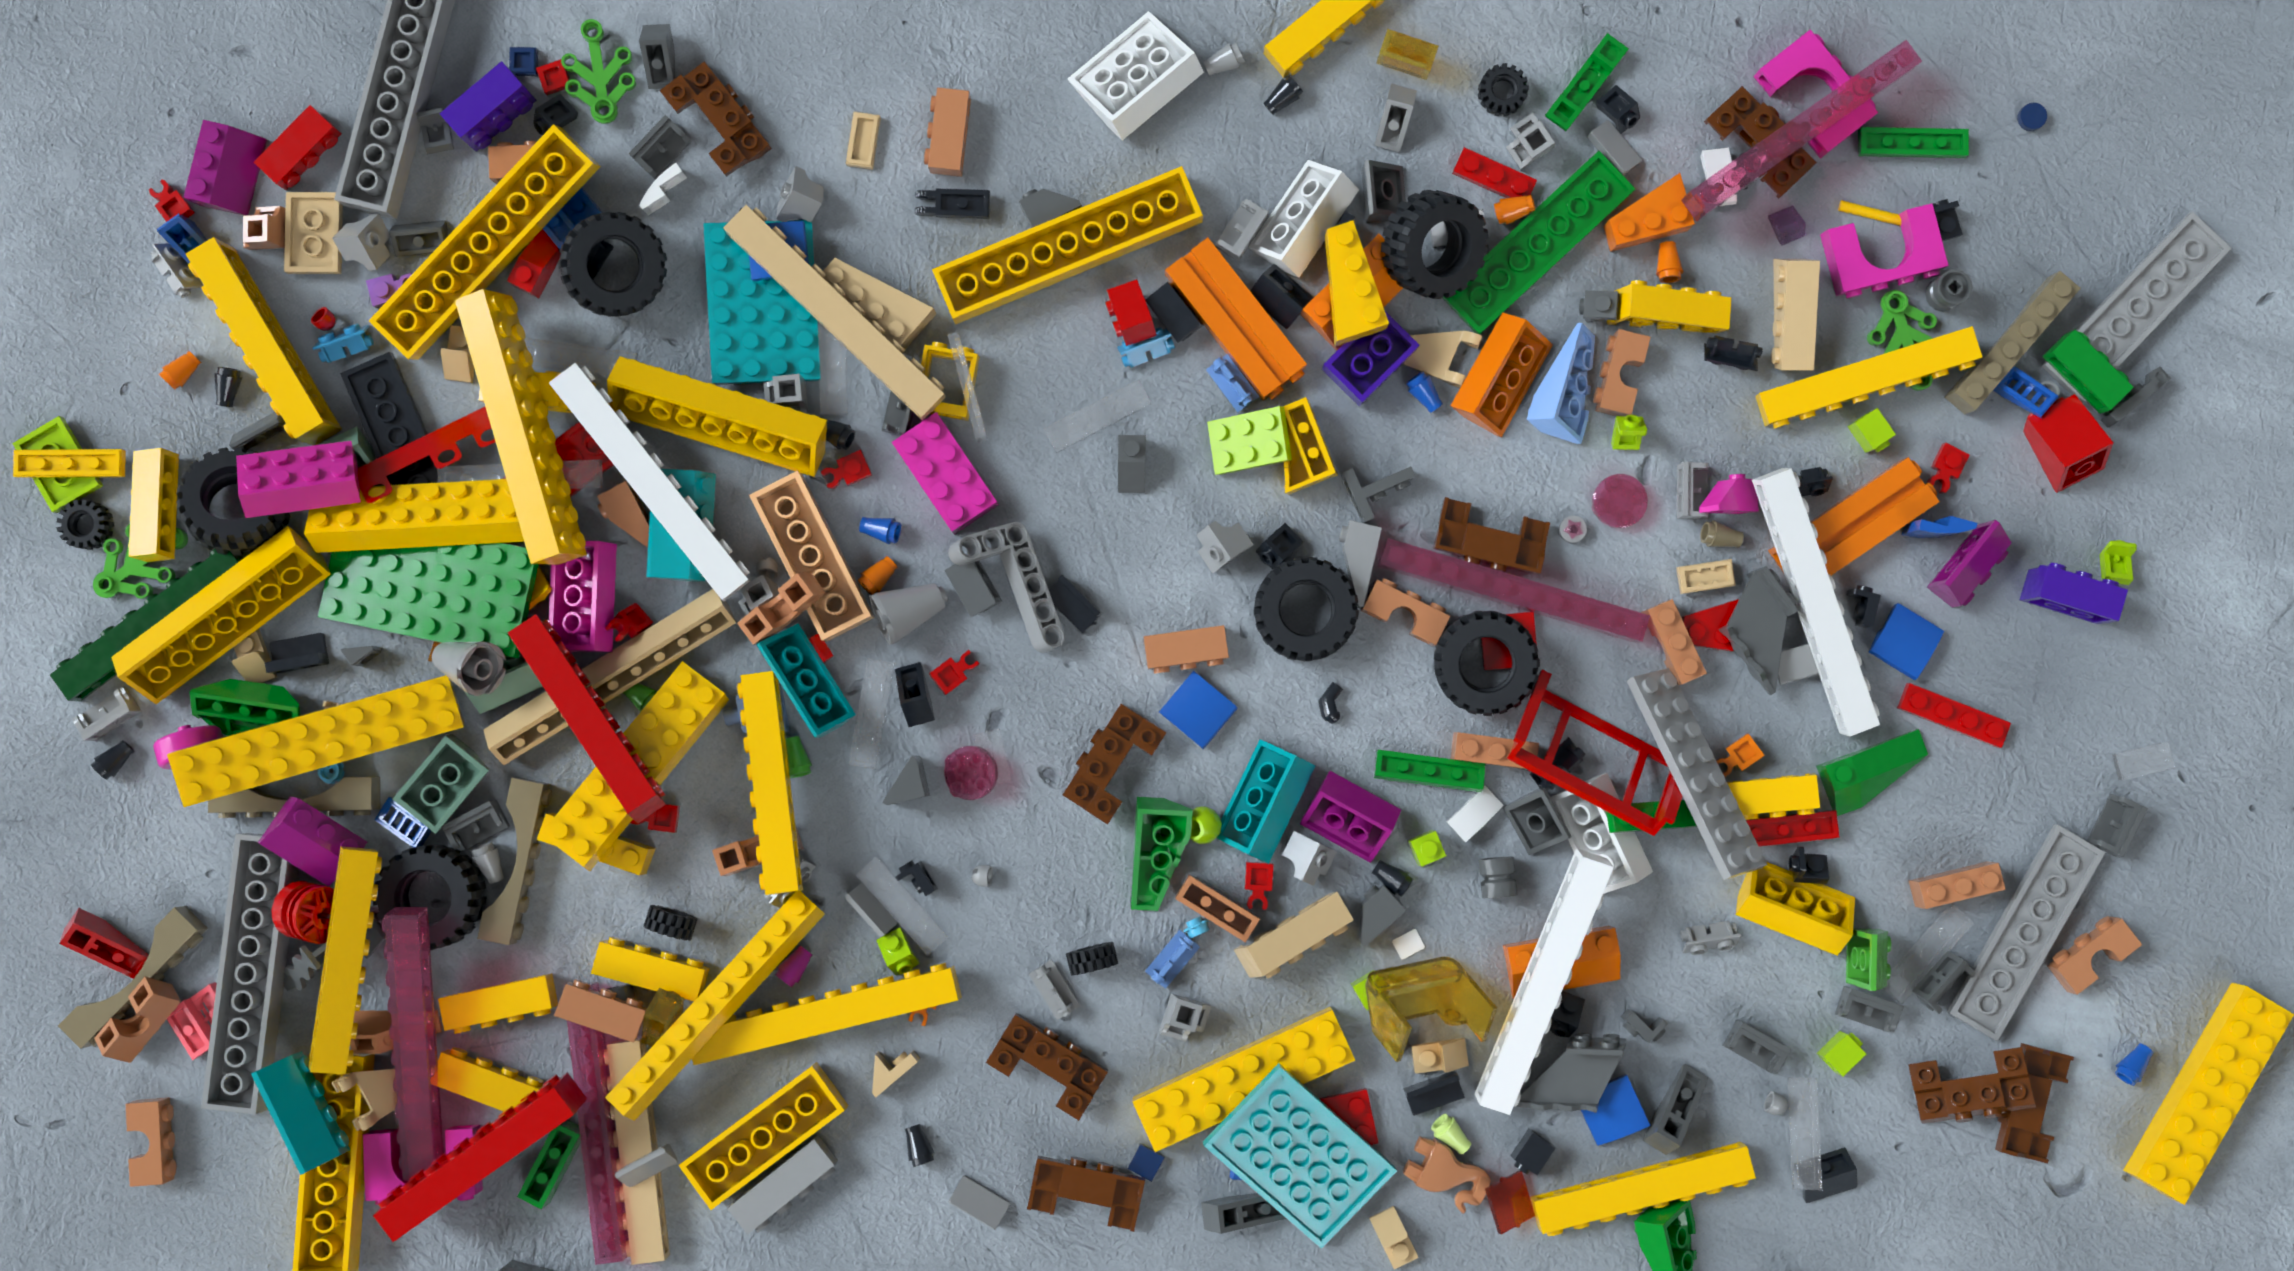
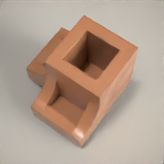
M281 206L256 207L254 215L243 216V248L248 250L285 248L286 208Z

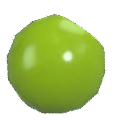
M1206 806L1193 809L1190 837L1193 842L1198 844L1211 843L1221 833L1222 822L1214 809Z

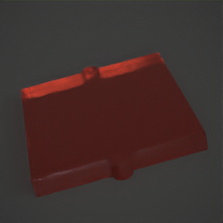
M1517 1171L1507 1177H1500V1181L1485 1188L1498 1234H1503L1514 1227L1520 1228L1523 1222L1535 1216L1522 1171Z

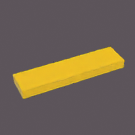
M14 450L13 477H125L126 450Z

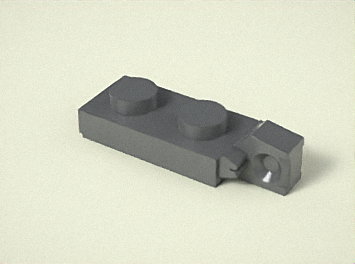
M2161 366L2145 375V384H2137L2127 394L2129 398L2123 403L2119 401L2110 411H2107L2108 415L2101 421L2106 427H2111L2156 392L2171 377Z

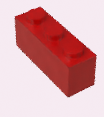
M309 105L254 163L276 185L287 190L300 181V176L307 169L314 167L318 163L319 157L327 149H331L336 145L338 137L342 133L318 110Z

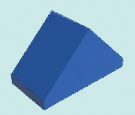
M179 213L157 229V232L188 263L190 261L186 253L208 241L194 221Z

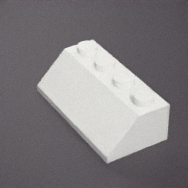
M1308 160L1248 248L1272 265L1275 264L1284 272L1299 278L1325 241L1327 229L1337 224L1359 189L1342 171Z
M1608 773L1585 780V782L1619 799ZM1563 790L1550 797L1572 836L1568 841L1574 853L1576 848L1605 857L1613 865L1614 876L1612 882L1606 885L1603 894L1635 884L1653 872L1635 832L1609 833L1605 810L1567 790Z

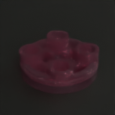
M1615 474L1605 478L1597 485L1592 496L1593 513L1603 524L1612 528L1620 529L1634 525L1643 517L1648 504L1647 493L1643 485L1636 478L1626 474Z
M970 745L958 748L945 759V781L950 793L954 797L964 800L983 798L996 785L998 779L996 761L982 747Z

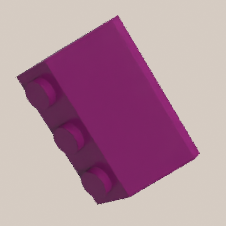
M203 120L183 198L199 206L248 216L260 168L254 161L265 151L267 139L229 125Z
M1997 520L1978 524L1976 529L1971 531L1927 588L1952 608L1962 605L1966 606L1975 596L1973 591L1978 584L1982 585L1989 579L1992 574L1990 569L1994 564L2001 563L2009 553L2007 548L2012 542L2002 525Z
M1329 771L1306 810L1300 825L1371 863L1392 833L1401 809Z
M291 796L258 841V844L327 886H330L336 880L340 847L364 848L368 843L301 799Z

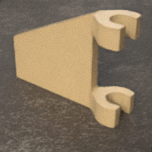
M1465 330L1410 335L1419 344V347L1402 365L1420 372L1424 371L1425 374L1461 388L1465 375L1450 371L1449 367L1460 342L1478 349L1482 336Z
M413 1067L350 1072L332 1082L336 1092L341 1090L345 1092L357 1083L370 1111L352 1120L357 1131L360 1129L363 1131L367 1130L378 1120L424 1092Z

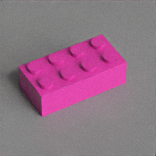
M937 412L892 441V444L954 535L999 505Z
M352 441L236 456L238 496L245 518L361 502L358 466Z
M586 541L585 550L587 555L559 565L551 564L550 587L552 590L549 598V622L562 638L560 641L564 643L570 652H612L613 629L607 631L605 627L614 619L617 544L603 541Z

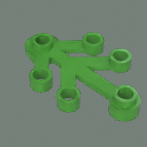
M588 19L582 23L580 30L585 41L589 43L593 72L581 64L572 53L563 55L561 63L566 71H574L593 85L597 98L584 90L580 82L575 79L566 82L565 90L570 97H578L591 107V115L595 121L601 124H608L616 119L618 115L616 104L626 91H631L635 88L636 80L631 73L626 72L620 75L619 84L609 95L607 94L606 86L623 65H627L632 61V54L627 47H619L615 51V57L604 69L600 40L603 38L604 31L597 20ZM590 30L598 31L595 37L588 35ZM622 52L628 53V57L624 60L619 58ZM568 59L575 60L572 66L565 65ZM625 78H631L632 83L630 85H624L623 80ZM571 85L579 86L576 92H570L569 88ZM603 107L609 108V113L602 115L600 110Z
M1891 290L1883 295L1880 302L1883 314L1876 328L1867 335V341L1870 345L1878 346L1885 341V331L1892 319L1894 320L1896 330L1884 354L1898 350L1901 345L1904 348L1914 345V342L1920 343L1933 339L1909 326L1905 316L1918 321V326L1922 330H1930L1937 324V318L1934 314L1924 313L1909 305L1907 296L1899 290ZM1890 300L1897 302V308L1890 306ZM1925 317L1931 320L1930 326L1924 324ZM1873 333L1879 334V342L1873 340ZM1932 376L1923 377L1921 385L1917 384L1911 386V388L1916 391H1922L1930 387L1933 382Z
M130 524L125 530L128 538L130 537ZM176 528L175 549L179 550L187 545L188 535L183 529ZM110 538L103 544V549L107 553L104 571L97 574L94 578L93 589L98 596L103 598H112L119 592L133 594L140 599H147L153 595V587L150 584L140 582L134 585L122 581L131 575L157 579L159 582L167 584L175 579L176 575L171 568L161 567L157 569L146 567L145 565L149 562L129 557L128 546L124 566L116 571L118 554L123 551V544L120 540ZM115 542L116 549L112 552L110 545ZM167 570L169 577L164 580L162 574ZM105 580L109 581V586L107 589L103 588V583ZM145 586L147 591L146 594L142 596L140 594L141 587Z

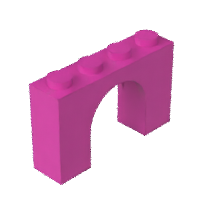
M1810 29L1760 68L1753 77L1770 97L1791 80L1803 75L1816 76L1829 85L1834 96L1833 111L1829 118L1804 137L1805 141L1821 159L1871 120L1878 111L1875 109L1876 106L1873 100L1868 96H1864L1860 91L1855 78L1847 75L1842 69L1840 60L1835 55H1831L1825 48L1823 39L1818 34H1814Z
M1933 203L1907 209L1899 214L1901 218L1900 227L1905 242V253L1900 264L1894 269L1875 267L1865 259L1860 248L1854 223L1831 228L1820 234L1835 295L1845 294L1846 299L1862 295V290L1871 288L1872 292L1889 288L1888 283L1897 281L1898 286L1914 282V277L1923 275L1924 279L1941 275L1940 270L1949 265Z
M480 1124L452 1126L446 1129V1154L454 1149L453 1147L466 1137L470 1139L475 1135L476 1131L480 1128ZM399 1129L371 1130L363 1134L365 1201H375V1205H378L381 1200L387 1197L391 1190L400 1184L403 1186L409 1181L411 1176L406 1173L401 1164ZM483 1180L458 1196L457 1200L474 1199V1195L483 1190Z

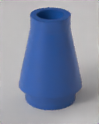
M1424 371L1406 383L1409 387L1408 392L1425 406L1430 413L1443 404L1430 375L1427 376Z
M863 517L860 522L859 531L886 544L891 542L897 543L901 534V523L897 522L895 518Z
M2139 1043L2132 1052L2116 1065V1076L2132 1086L2137 1082H2141L2154 1052L2146 1045Z

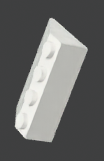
M1148 11L1072 74L1068 81L1107 127L1123 141L1202 75L1204 71L1195 52Z

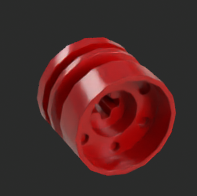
M305 881L292 882L282 888L272 905V921L276 929L284 936L315 944L326 943L334 888Z

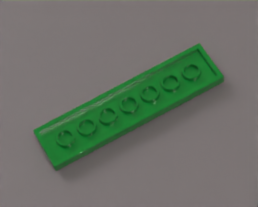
M1598 151L1483 257V261H1485L1483 268L1478 269L1476 273L1478 276L1473 282L1469 281L1467 283L1468 287L1462 292L1456 291L1454 296L1449 298L1442 297V299L1474 333L1480 335L1502 312H1505L1636 189Z

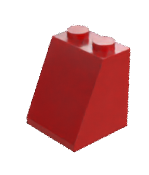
M2076 394L2066 399L2061 397L2054 401L2041 418L2032 413L2029 414L2023 430L2056 493L2103 470L2114 443Z

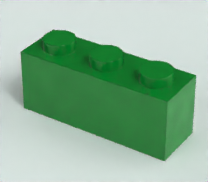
M2076 329L2064 334L2042 356L2099 414L2110 411L2134 388L2129 383V378L2122 371L2116 370L2109 363V358L2103 352L2097 351L2090 344L2089 338Z
M567 1119L550 1131L517 1197L539 1209H543L550 1204L588 1129Z

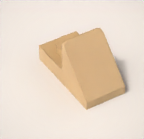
M451 325L447 349L441 348L444 379L473 383L475 368L463 327Z
M259 628L234 646L237 659L232 660V664L245 681L265 683L277 678V674L266 673L265 662H270L271 658Z
M1465 1038L1411 1045L1415 1074L1443 1070L1446 1073L1469 1066Z
M914 1050L908 1055L905 1051L892 1061L895 1065L894 1067L888 1063L879 1051L876 1053L872 1094L875 1098L921 1059Z
M1394 1206L1369 1217L1394 1270L1419 1258Z

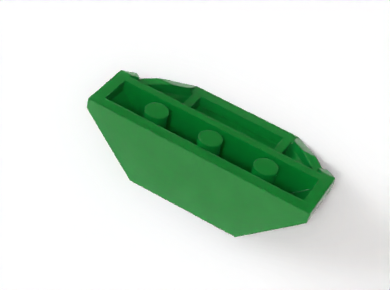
M227 679L191 689L189 692L192 715L198 719L202 718L208 725L218 726L221 728L222 733L228 736L300 716V705L284 686Z

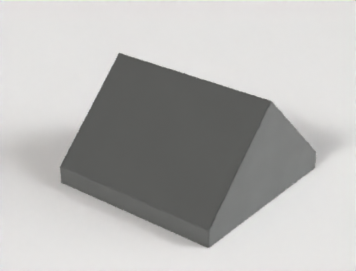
M1366 160L1361 170L1366 223L1388 221L1391 213L1395 214L1398 211L1396 207L1402 201L1406 202L1403 166Z
M917 755L910 757L882 803L891 805L930 796L921 757Z
M1537 788L1503 807L1528 855L1572 837L1545 788Z

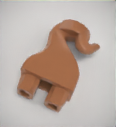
M1419 1136L1414 1150L1424 1155L1425 1158L1421 1165L1409 1159L1403 1169V1173L1413 1180L1416 1186L1429 1192L1447 1191L1471 1181L1473 1182L1472 1189L1458 1192L1454 1199L1455 1205L1462 1214L1466 1212L1464 1203L1480 1205L1491 1182L1489 1175L1477 1165L1458 1161L1452 1150L1442 1141L1436 1138L1431 1140Z

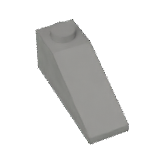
M1350 520L1347 526H1342L1339 542H1343L1342 551L1349 580H1351L1354 586V593L1358 597L1357 608H1363L1382 528Z

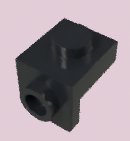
M1562 990L1560 1006L1558 1009H1554L1551 1016L1550 1031L1556 1036L1570 1037L1579 1026L1585 999Z

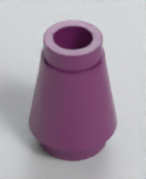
M799 946L797 950L777 967L778 971L775 973V976L790 987H793L796 982L799 983L813 954Z

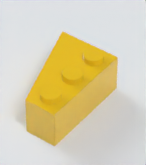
M1306 397L1283 406L1292 457L1291 461L1284 462L1285 493L1288 495L1338 475L1310 401Z

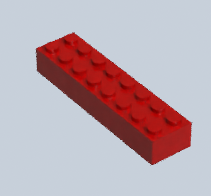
M535 614L507 632L627 814L639 823L666 804L661 798L666 795L652 776L647 777V774L650 773L649 768L637 753L634 755L631 753L636 750L633 744L622 731L617 732L621 728L607 708L602 709L606 704L592 686L587 687L591 684L590 680L577 663L573 665L576 659L564 643L560 641L562 638L547 619L542 621Z
M568 1072L560 1078L557 1074L554 1075L538 1091L533 1090L520 1100L521 1102L514 1108L510 1106L498 1115L499 1118L492 1123L489 1121L479 1128L470 1139L466 1137L455 1145L451 1152L448 1154L444 1153L435 1159L427 1169H421L415 1173L403 1186L400 1184L391 1190L387 1197L378 1203L380 1208L373 1217L392 1242L396 1241L572 1117L586 1101V1096Z

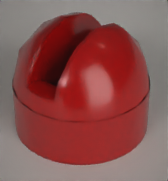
M322 307L314 313L311 323L322 331H329L335 326L336 319L329 309Z

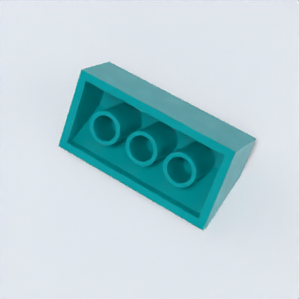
M661 469L666 477L672 474L681 485L678 492L682 497L686 498L689 495L699 509L695 513L701 520L706 517L713 525L716 474L696 470ZM650 510L646 577L687 582L706 581Z
M799 623L756 644L815 738H821L840 728L856 715Z
M1260 739L1222 816L1221 833L1217 836V839L1269 864L1316 765Z
M302 1051L251 1073L300 1175L350 1151L348 1146L349 1138L340 1129L336 1121L337 1114L334 1108L328 1105L324 1097V1087L320 1081L315 1079L313 1072H310L308 1068L309 1058Z

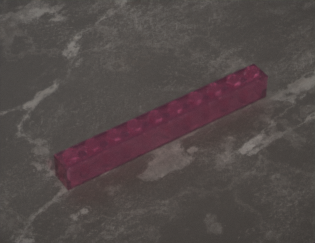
M1907 40L1903 41L1692 189L1681 201L1696 222H1698L1907 75L1922 62L1921 58Z
M1389 538L1384 542L1377 566L1634 643L1643 642L1650 615Z
M395 907L386 913L382 920V930L386 933L384 958L388 962L386 985L389 986L390 990L387 1006L392 1019L389 1035L393 1039L394 1048L391 1055L392 1065L395 1066L393 1089L397 1092L395 1116L399 1119L397 1143L400 1144L401 1148L399 1169L402 1170L403 1180H409L419 1170L427 1169L435 1159L444 1154L427 907Z
M598 982L589 983L591 984L589 989L599 991ZM567 1020L573 1078L587 1098L577 1112L595 1265L621 1262L627 1258L626 1241L629 1239L628 1230H625L623 1227L625 1204L621 1202L619 1194L622 1182L615 1177L617 1172L616 1161L619 1158L618 1147L614 1146L613 1133L616 1131L615 1120H612L610 1114L611 1103L605 1098L609 1094L607 1088L609 1068L604 1061V1050L606 1049L605 1034Z

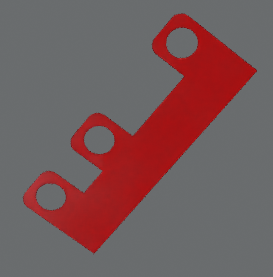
M486 407L478 409L358 468L359 488L365 501L373 503L389 495L392 492V487L386 476L430 455L435 467L438 469L460 460L462 454L455 442L471 434L479 447H487L495 443V439L487 442L481 440L483 432L492 429ZM446 450L455 452L454 458L449 462L442 463L438 461V456ZM383 484L385 486V491L377 497L369 496V489L374 485Z

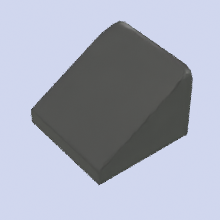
M376 646L341 649L349 663L354 666L365 665L382 651L380 647Z

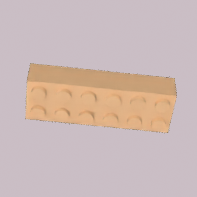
M797 470L749 495L790 578L797 573L810 571L826 592V594L806 609L822 641L828 642L875 618L803 474Z

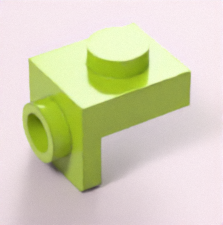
M1636 415L1616 416L1611 440L1612 449H1640L1642 436L1647 435V427L1643 417Z
M2122 540L2109 541L2099 554L2101 578L2113 580L2122 585H2130L2133 581L2131 556L2137 550V545Z
M900 927L876 940L887 967L896 976L911 971L913 967L920 964L918 958L912 952L904 931Z

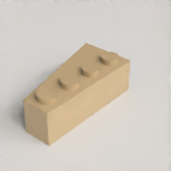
M834 258L823 270L826 274L824 279L830 285L836 283L846 293L843 298L850 304L856 302L866 312L863 315L865 319L870 323L873 320L876 321L885 330L883 336L890 342L893 339L896 340L904 349L912 343L936 316L934 308L837 258Z
M1773 259L1774 347L1771 352L1772 364H1774V368L1779 370H1814L1820 261L1811 259Z
M1338 892L1329 893L1300 910L1298 912L1299 915L1296 917L1293 915L1276 925L1275 930L1270 929L1257 935L1253 939L1254 943L1246 946L1240 945L1233 949L1249 978L1266 976L1268 979L1281 971L1279 966L1287 961L1289 964H1293L1303 958V951L1311 948L1313 951L1326 943L1324 938L1332 933L1334 936H1338L1348 930L1347 924L1354 919Z

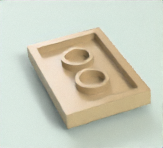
M286 192L285 273L341 274L342 254L332 239L342 229L343 205L334 200L336 192Z

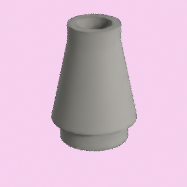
M1228 43L1203 62L1211 76L1216 73L1240 68L1239 65L1245 61L1237 43L1231 45Z
M493 842L483 844L472 850L474 855L472 859L489 884L505 878L502 872L498 847H494Z

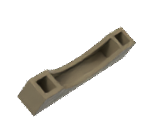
M2061 271L2047 277L2030 297L2021 313L2004 334L1976 363V366L1972 367L1959 379L1944 398L1964 415L1975 411L2081 288Z
M380 777L343 778L328 790L301 800L318 811H327V816H344V810H354V815H371V810L380 809ZM254 787L208 800V813H218V818H236V812H245V817H263V812H272V817H276L287 799L270 795Z
M520 777L511 778L506 806L512 816L516 829V863L504 891L492 905L483 911L477 939L512 945L517 943V940H520L524 930V924H521L522 915L526 913L529 906V897L526 896L528 887L532 886L535 878V870H532L534 859H538L541 850V844L538 843L537 837L544 820L545 807L549 806L552 799V790H549V783Z
M186 906L174 907L155 926L149 956L132 982L106 1000L77 1006L58 1027L80 1049L98 1046L94 1038L110 1018L124 1020L126 1018L124 1013L130 1007L133 1008L128 996L144 977L163 981L165 978L163 974L169 968L176 967L184 959L182 954L188 948H194L203 940L202 934L208 928Z

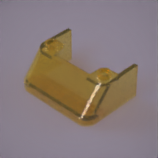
M1438 957L1372 971L1369 973L1365 984L1372 1032L1396 1062L1402 1059L1412 1029L1406 1020L1437 1013L1447 1025L1458 1026L1467 1024L1479 1040L1483 1042L1487 1039L1498 1009L1459 962L1450 957Z

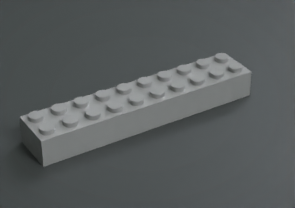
M387 0L334 198L343 206L372 214L379 213L380 216L397 220L421 131L417 113L426 111L455 0Z
M238 833L235 835L201 1109L255 1115L268 1110L251 1073L274 1063L285 979L284 969L287 963L290 937L284 936L276 929L272 921V905L282 888L292 882H297L298 868L258 844L263 834Z

